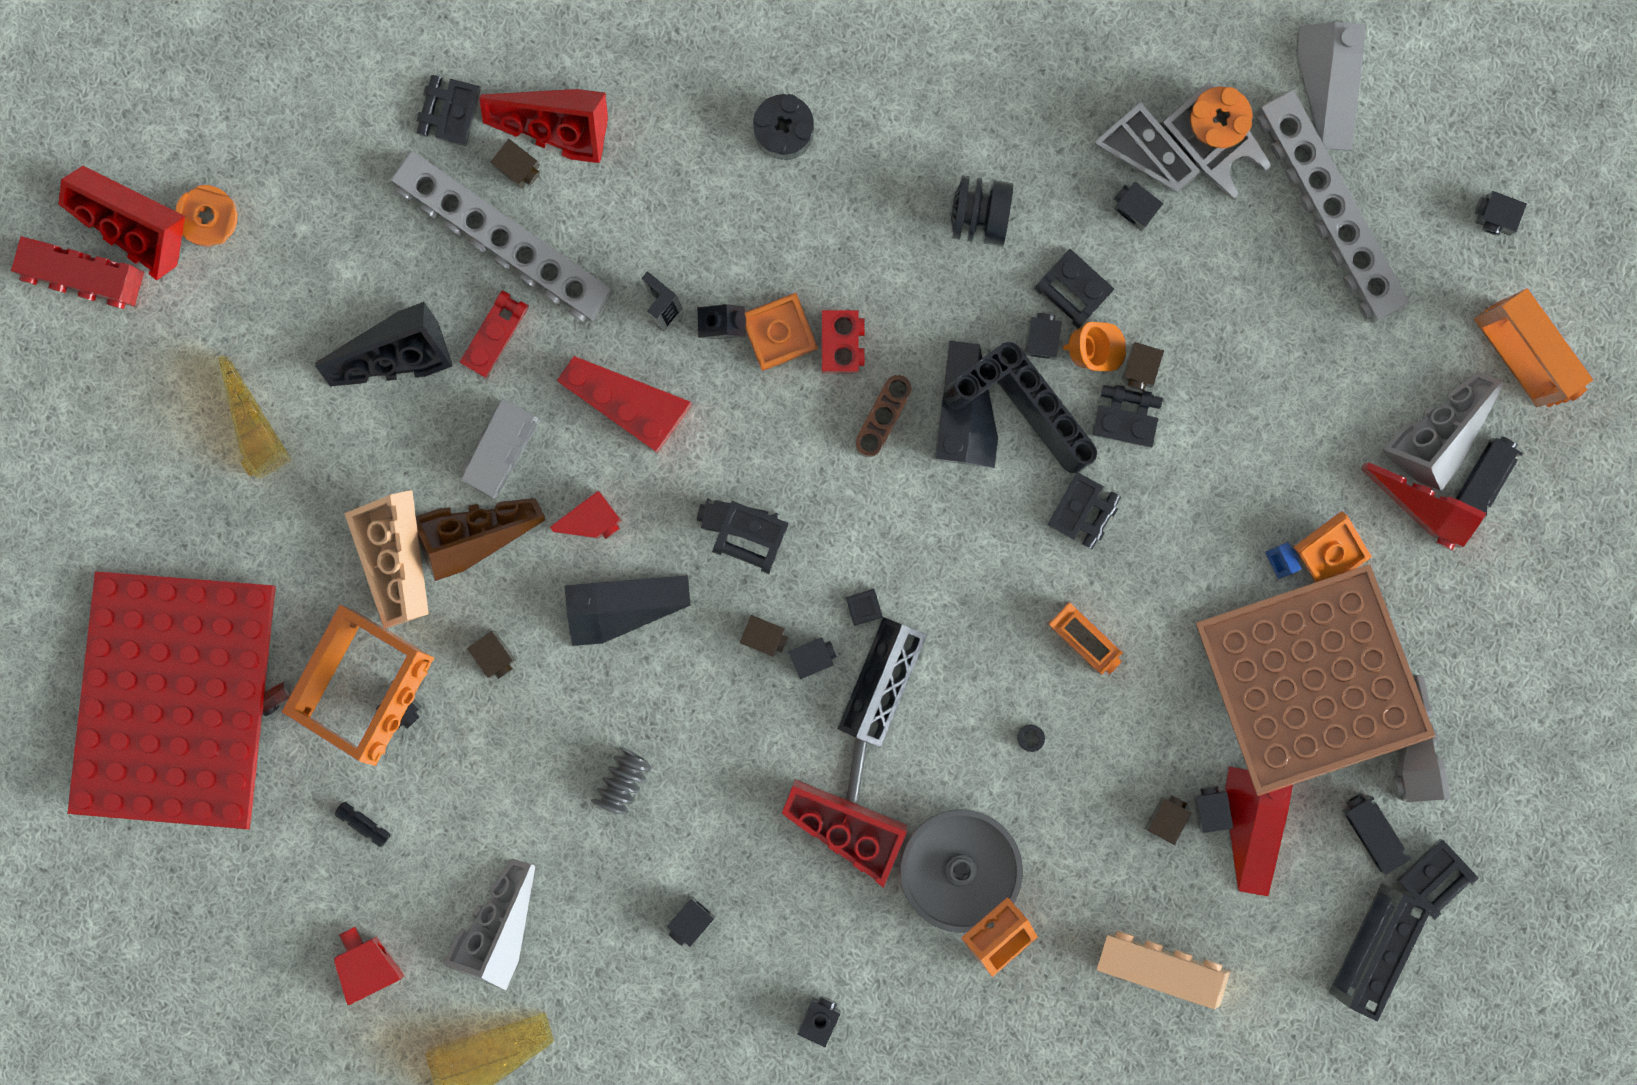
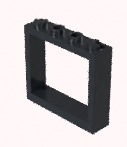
M1381 883L1329 993L1348 1008L1378 1022L1432 907ZM1393 899L1397 901L1395 906L1391 905ZM1414 906L1423 910L1419 919L1410 915ZM1350 987L1355 989L1352 995L1348 993ZM1369 1000L1377 1004L1375 1011L1366 1006Z

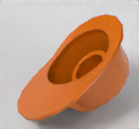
M1088 322L1083 327L1073 331L1069 338V343L1063 346V350L1069 351L1073 363L1081 368H1088L1092 371H1114L1124 362L1126 342L1121 330L1116 325Z

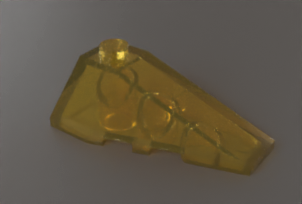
M222 355L218 360L239 450L244 458L241 464L249 476L254 475L256 478L262 479L292 461V458L231 359Z
M545 1012L430 1047L425 1052L434 1085H494L554 1042V1038Z

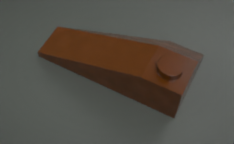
M530 498L498 502L495 509L487 510L479 509V504L469 505V512L451 513V507L440 508L416 516L419 543L434 580L437 581L464 572L544 522L545 515L537 500Z

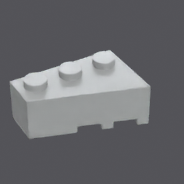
M1141 102L1094 142L1098 147L1176 193L1200 173V170Z
M502 398L500 404L497 405L492 413L491 421L486 431L484 430L479 436L475 445L477 449L473 457L469 456L460 471L464 474L461 479L462 481L495 499L540 422V419Z

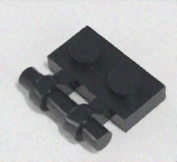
M431 75L429 85L424 88L423 95L426 97L422 112H418L416 121L419 124L416 134L428 137L430 126L438 127L436 133L438 140L467 146L481 87L450 79L448 89L444 90L440 89L443 78ZM437 100H444L441 117L433 115Z
M1116 384L1115 387L1103 385L1101 397L1111 398V407L1098 406L1092 435L1152 448L1159 418L1148 416L1147 412L1149 407L1161 409L1163 397L1154 396L1150 391H1142L1140 393L1126 390L1125 386ZM1122 401L1138 404L1137 413L1120 410Z
M1076 472L1047 525L1073 540L1076 538L1079 530L1085 532L1087 535L1082 545L1092 550L1097 540L1101 541L1105 534L1103 530L1110 517H1114L1118 511L1116 506L1121 496L1111 491L1106 501L1102 500L1098 496L1104 486ZM1094 506L1100 512L1091 525L1085 520Z

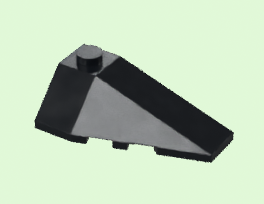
M421 302L389 316L315 362V367L329 386L332 387L367 383L369 377L381 375L386 376L387 381L397 380V374L414 372L415 378L426 377L452 367V361L439 322L425 302Z
M949 341L934 461L995 468L998 434L989 389L961 409L950 407L944 399L945 388L960 374L982 359L980 344ZM980 371L981 376L987 379L986 375ZM958 387L959 391L966 396L964 390Z
M688 575L564 585L572 646L603 644L691 606Z

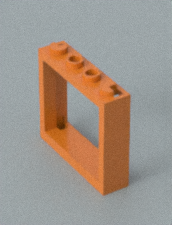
M1528 288L1496 302L1473 319L1536 407L1546 405L1549 408L1554 404L1557 406L1562 402L1574 401L1588 390L1585 386L1592 382L1593 378Z
M339 605L282 713L356 760L376 766L381 755L385 753L386 746L393 733L399 728L400 720L407 707L414 700L420 683L428 674L427 670L434 657L386 628L384 629V627L361 613ZM360 627L407 656L357 747L313 719L311 715Z

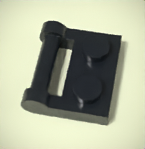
M1071 249L1063 255L1033 288L1039 295L1043 293L1072 319L1073 322L1071 324L1077 329L1083 325L1114 290L1106 280ZM1055 278L1087 306L1082 312L1051 285Z
M732 501L712 552L720 556L724 553L761 568V572L770 574L789 523ZM729 533L769 548L766 557L727 542Z
M1439 839L1397 879V882L1413 899L1432 907L1429 916L1436 920L1441 915L1440 911L1469 883L1473 885L1479 878L1443 839ZM1457 869L1461 875L1430 902L1426 897Z

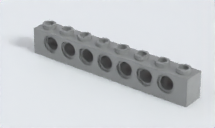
M1294 90L1262 106L1257 111L1259 115L1256 118L1262 132L1264 134L1268 132L1274 143L1271 144V148L1276 158L1284 160L1288 168L1285 173L1293 187L1297 185L1303 195L1300 197L1301 204L1307 213H1313L1317 221L1314 224L1320 238L1322 240L1327 239L1332 248L1329 250L1331 259L1336 266H1342L1346 274L1343 277L1344 282L1351 293L1356 292L1361 301L1358 303V307L1364 318H1370L1372 323L1409 304V299ZM1280 123H1290L1294 129L1293 135H1284L1280 130ZM1295 149H1304L1308 154V161L1299 162L1294 155ZM1310 175H1317L1322 179L1323 186L1321 189H1315L1310 185ZM1325 201H1331L1336 205V215L1331 216L1324 211ZM1339 228H1347L1351 232L1352 238L1350 242H1343L1339 238ZM1354 254H1360L1366 259V267L1364 269H1359L1353 264ZM1370 280L1376 281L1380 285L1381 291L1378 296L1372 295L1368 291L1367 285Z
M410 152L391 179L398 186L395 190L396 193L408 201L412 197L422 203L420 206L422 211L434 219L437 214L447 220L444 225L458 236L463 231L472 238L469 242L471 245L483 253L488 249L497 256L494 261L507 270L513 266L522 272L519 276L521 280L533 288L536 283L545 288L546 291L543 295L558 305L561 300L571 307L568 312L580 321L584 322L588 318L593 322L613 294L612 289L415 152ZM427 180L433 181V191L427 195L420 194V185ZM452 197L459 200L458 208L453 212L445 211L444 204L446 200ZM474 215H482L484 218L483 225L478 229H471L469 227V220ZM499 232H506L509 236L508 242L501 247L495 246L493 242L494 236ZM524 249H530L534 253L532 261L527 264H522L518 261V255ZM549 266L557 267L559 271L557 278L553 281L543 279V272ZM579 283L583 286V294L576 299L570 298L567 293L568 288L572 284Z

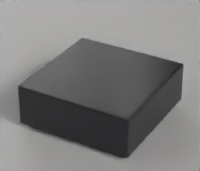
M875 589L845 597L854 626L883 618Z

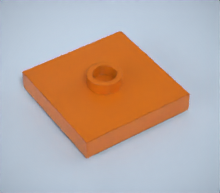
M797 293L745 312V330L762 371L818 350Z
M1343 511L1339 512L1293 547L1315 583L1354 570L1372 557L1349 517Z

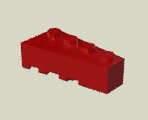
M81 166L61 179L58 205L88 228L93 226L100 231L103 236L102 239L111 246L117 244L128 253L127 258L134 264L141 263L150 270L148 274L156 281L177 266L185 222L184 215L85 166Z
M20 236L11 268L12 272L20 275V281L37 285L38 280L48 282V289L66 293L67 288L78 291L77 297L94 302L96 296L107 299L106 305L123 310L126 304L135 307L144 276V271L129 264L117 263L99 256L93 258L91 255L80 251L65 250L62 247Z
M576 356L571 359L556 380L656 453L661 450L693 405L688 400Z
M796 779L792 784L781 813L807 833L818 838L836 854L838 853L847 859L858 870L865 872L883 888L907 833V824Z

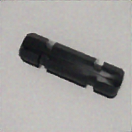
M342 802L334 813L337 818L343 822L346 820L348 822L347 825L364 837H370L371 842L378 847L385 845L390 837L388 831L382 827H376L378 824L361 812H355L353 810L354 807L347 802Z

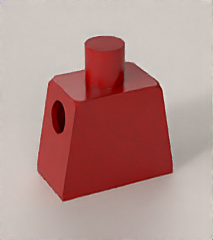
M356 927L339 934L346 951L337 955L334 958V963L348 1006L404 977L403 972L377 936L363 942Z

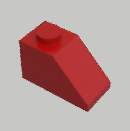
M597 491L550 526V528L555 533L596 539L603 536L605 539H608L620 530L617 524L622 519L604 495Z

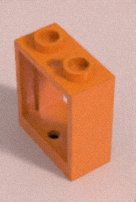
M1008 897L961 937L973 956L992 977L1038 938L1028 919ZM990 922H993L994 927L991 929L988 928V924Z

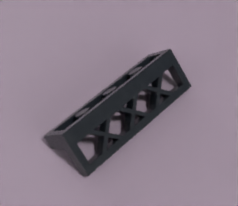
M647 271L641 279L649 293L657 298L647 312L654 324L665 331L683 307L677 295Z
M883 617L837 728L838 730L879 747L882 746L926 639V634ZM908 634L915 636L910 649L905 651L903 645ZM900 664L901 672L897 678L893 679L892 672L894 667ZM889 692L890 698L887 705L881 707L880 701L883 695ZM877 720V730L874 737H871L867 733L871 723Z

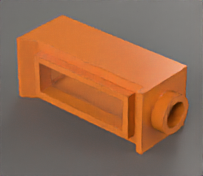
M1067 602L1053 620H1050L1047 625L1096 672L1101 675L1105 671L1108 674L1112 673L1122 662L1119 657L1123 652L1070 602ZM1073 618L1077 619L1109 650L1100 661L1064 629Z

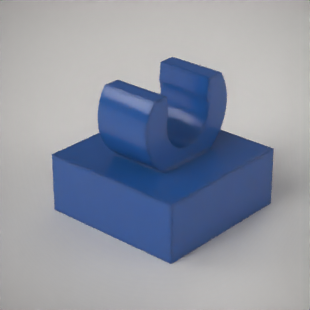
M1289 542L1265 552L1278 579L1301 570L1298 563L1300 558L1295 549L1291 548Z

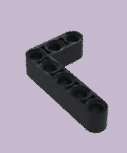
M1005 342L960 374L944 390L946 403L952 408L961 409L998 383L1067 472H1080L1096 460L1097 449L1094 443L1022 349L1013 342ZM1001 356L1007 359L1008 364L1003 361ZM980 371L986 375L987 379L981 376ZM1020 380L1025 383L1026 387L1020 383ZM958 387L964 390L966 396L959 391ZM1038 404L1043 406L1045 412L1039 408ZM1057 428L1062 431L1063 436L1058 433ZM1075 452H1077V453L1081 456V459H1082V460H1080V459L1076 456V453H1075Z

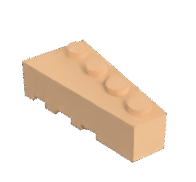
M412 490L388 495L344 513L384 629L428 615Z
M1116 931V935H1107L1097 971L1214 1010L1221 1005L1231 972L1230 970L1223 969L1222 964L1206 959L1204 962L1192 959L1193 955L1179 950H1175L1174 953L1162 950L1163 945L1146 940L1145 944L1133 941V935L1125 932Z

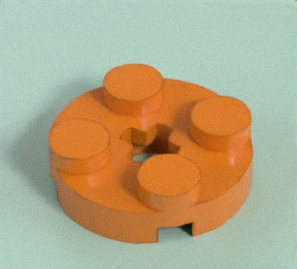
M1223 86L1213 87L1199 95L1194 102L1190 113V126L1195 137L1200 142L1219 149L1228 148L1242 141L1250 131L1252 126V109L1246 97L1238 92L1237 89ZM1217 109H1221L1222 112H1228L1227 125L1222 126L1220 122L1214 123L1213 118L1217 115Z
M200 185L188 193L186 192L180 197L175 208L176 212L185 216L183 236L199 246L211 247L223 244L233 234L237 225L238 213L235 202L227 193L215 186ZM207 208H211V214L214 215V218L208 221L207 224H203V219L199 217V213L205 212Z

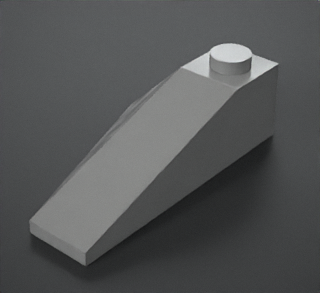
M1331 22L1299 26L1297 59L1305 82L1306 94H1308L1316 132L1326 149L1352 151L1366 24Z
M1480 372L1475 373L1449 392V401L1436 409L1433 406L1427 408L1424 411L1427 417L1413 426L1408 422L1401 427L1383 449L1384 453L1417 482L1441 491L1460 468L1504 385L1503 381Z
M1413 675L1427 715L1431 718L1432 709L1424 676ZM1433 725L1434 738L1400 749L1397 765L1398 778H1394L1393 782L1395 793L1397 796H1401L1402 801L1419 802L1451 799L1444 759L1439 758L1435 752L1439 738L1437 730L1434 729Z
M511 859L491 887L492 898L485 906L481 907L478 905L474 910L473 914L477 918L468 931L461 928L456 935L443 965L486 984L504 990L507 989L519 961L535 872L534 865Z

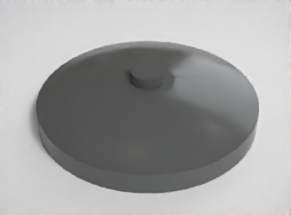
M955 809L930 817L913 832L902 854L900 875L906 898L920 917L942 930L966 933L1007 897L1015 903L1022 885L1023 864L1015 840L997 820L978 811Z

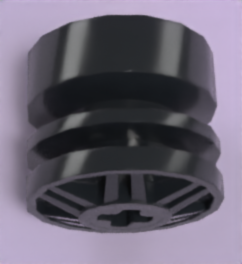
M962 175L961 182L954 193L951 211L952 239L960 240L963 226L969 227L967 241L972 242L976 230L982 229L984 244L1003 247L1011 210L1013 183L994 180L989 193H984L982 178H977L975 190L971 191L968 190L970 176Z

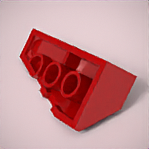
M565 89L480 95L479 101L484 124L515 137L521 133L536 139L535 145L545 148L546 144H550L562 149L561 156L571 160L593 163L601 161L608 122L605 92Z
M1370 462L1364 463L1361 467V470L1429 535L1437 538V545L1453 551L1454 547H1465L1486 516L1485 512L1453 497H1434L1435 492L1431 488L1413 483L1411 486L1406 483L1407 479Z
M1229 766L1225 791L1228 794L1233 828L1229 829L1238 891L1269 897L1288 816L1293 785L1257 796L1248 769Z

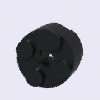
M779 94L766 99L758 107L753 119L754 136L757 145L765 154L780 160H791L802 155L810 146L814 136V119L807 104L793 94ZM784 122L785 125L790 123L789 132L784 133L783 130H778V123Z

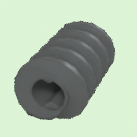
M619 747L625 753V756H614L619 767H608V770L614 776L613 778H602L608 787L607 789L597 788L596 791L602 796V799H591V802L613 814L626 815L629 810L623 803L632 804L635 801L629 792L639 793L640 787L635 781L645 782L646 777L641 771L649 772L652 767L643 757L626 748Z

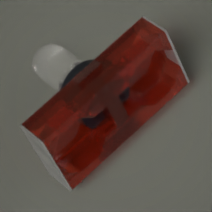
M285 680L265 691L262 714L264 716L270 715L269 718L279 730L284 729L287 725L285 718L278 710L279 704L290 697V689Z

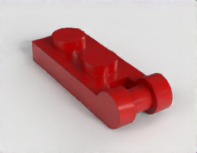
M504 290L497 296L493 307L460 360L461 364L485 378L488 377L529 308L528 304L522 301L518 303L510 298L511 294ZM504 308L512 313L509 321L500 316Z

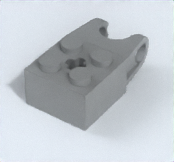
M1209 81L1159 124L1204 176L1227 196L1235 199L1239 193L1229 173L1230 166L1234 160L1246 158L1263 171L1271 168V165L1250 131L1238 144L1224 149L1210 147L1195 137L1190 126V113L1198 96L1214 87ZM1217 109V115L1213 118L1214 123L1220 122L1222 126L1227 125L1228 112H1222L1221 109Z

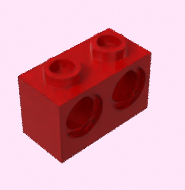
M822 310V374H858L859 366L865 365V348H859V336H865V318H859V310ZM841 319L848 320L852 325V330L846 335L837 333L834 328L835 323ZM841 349L848 350L852 355L851 362L847 365L838 364L834 359L837 351Z

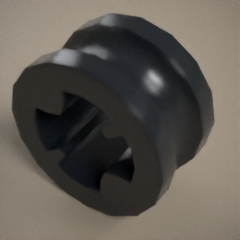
M1029 724L1019 730L1017 741L1025 751L1035 752L1043 747L1045 735L1041 728ZM1029 730H1036L1035 736L1040 738L1038 744L1032 743L1033 747L1026 746L1027 741L1023 739L1024 733L1027 732L1029 734Z

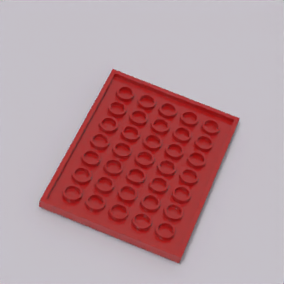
M95 571L67 814L250 830L276 586Z

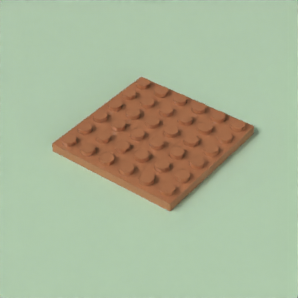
M1370 564L1196 623L1257 796L1435 737L1431 722Z

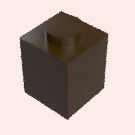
M510 139L506 141L490 162L494 168L521 189L525 184L530 186L540 174V171L537 170L540 166L539 162Z
M1134 342L1122 376L1123 380L1128 381L1127 386L1141 391H1145L1146 387H1153L1164 350Z
M751 615L740 643L774 657L776 651L782 653L788 636L783 635L785 628Z
M496 631L489 632L467 648L487 678H492L495 675L497 679H500L513 670L510 664L516 661V659Z
M1172 795L1169 800L1161 797L1145 829L1175 845L1192 813L1185 809L1187 806L1186 802Z

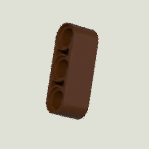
M894 375L886 381L856 438V449L862 456L867 458L878 455L911 394V383L906 377ZM894 382H901L906 387V394L901 398L893 397L889 392V386ZM882 408L888 409L892 414V420L885 425L879 424L875 419L876 411ZM866 435H872L877 439L878 446L873 451H865L861 447V439Z

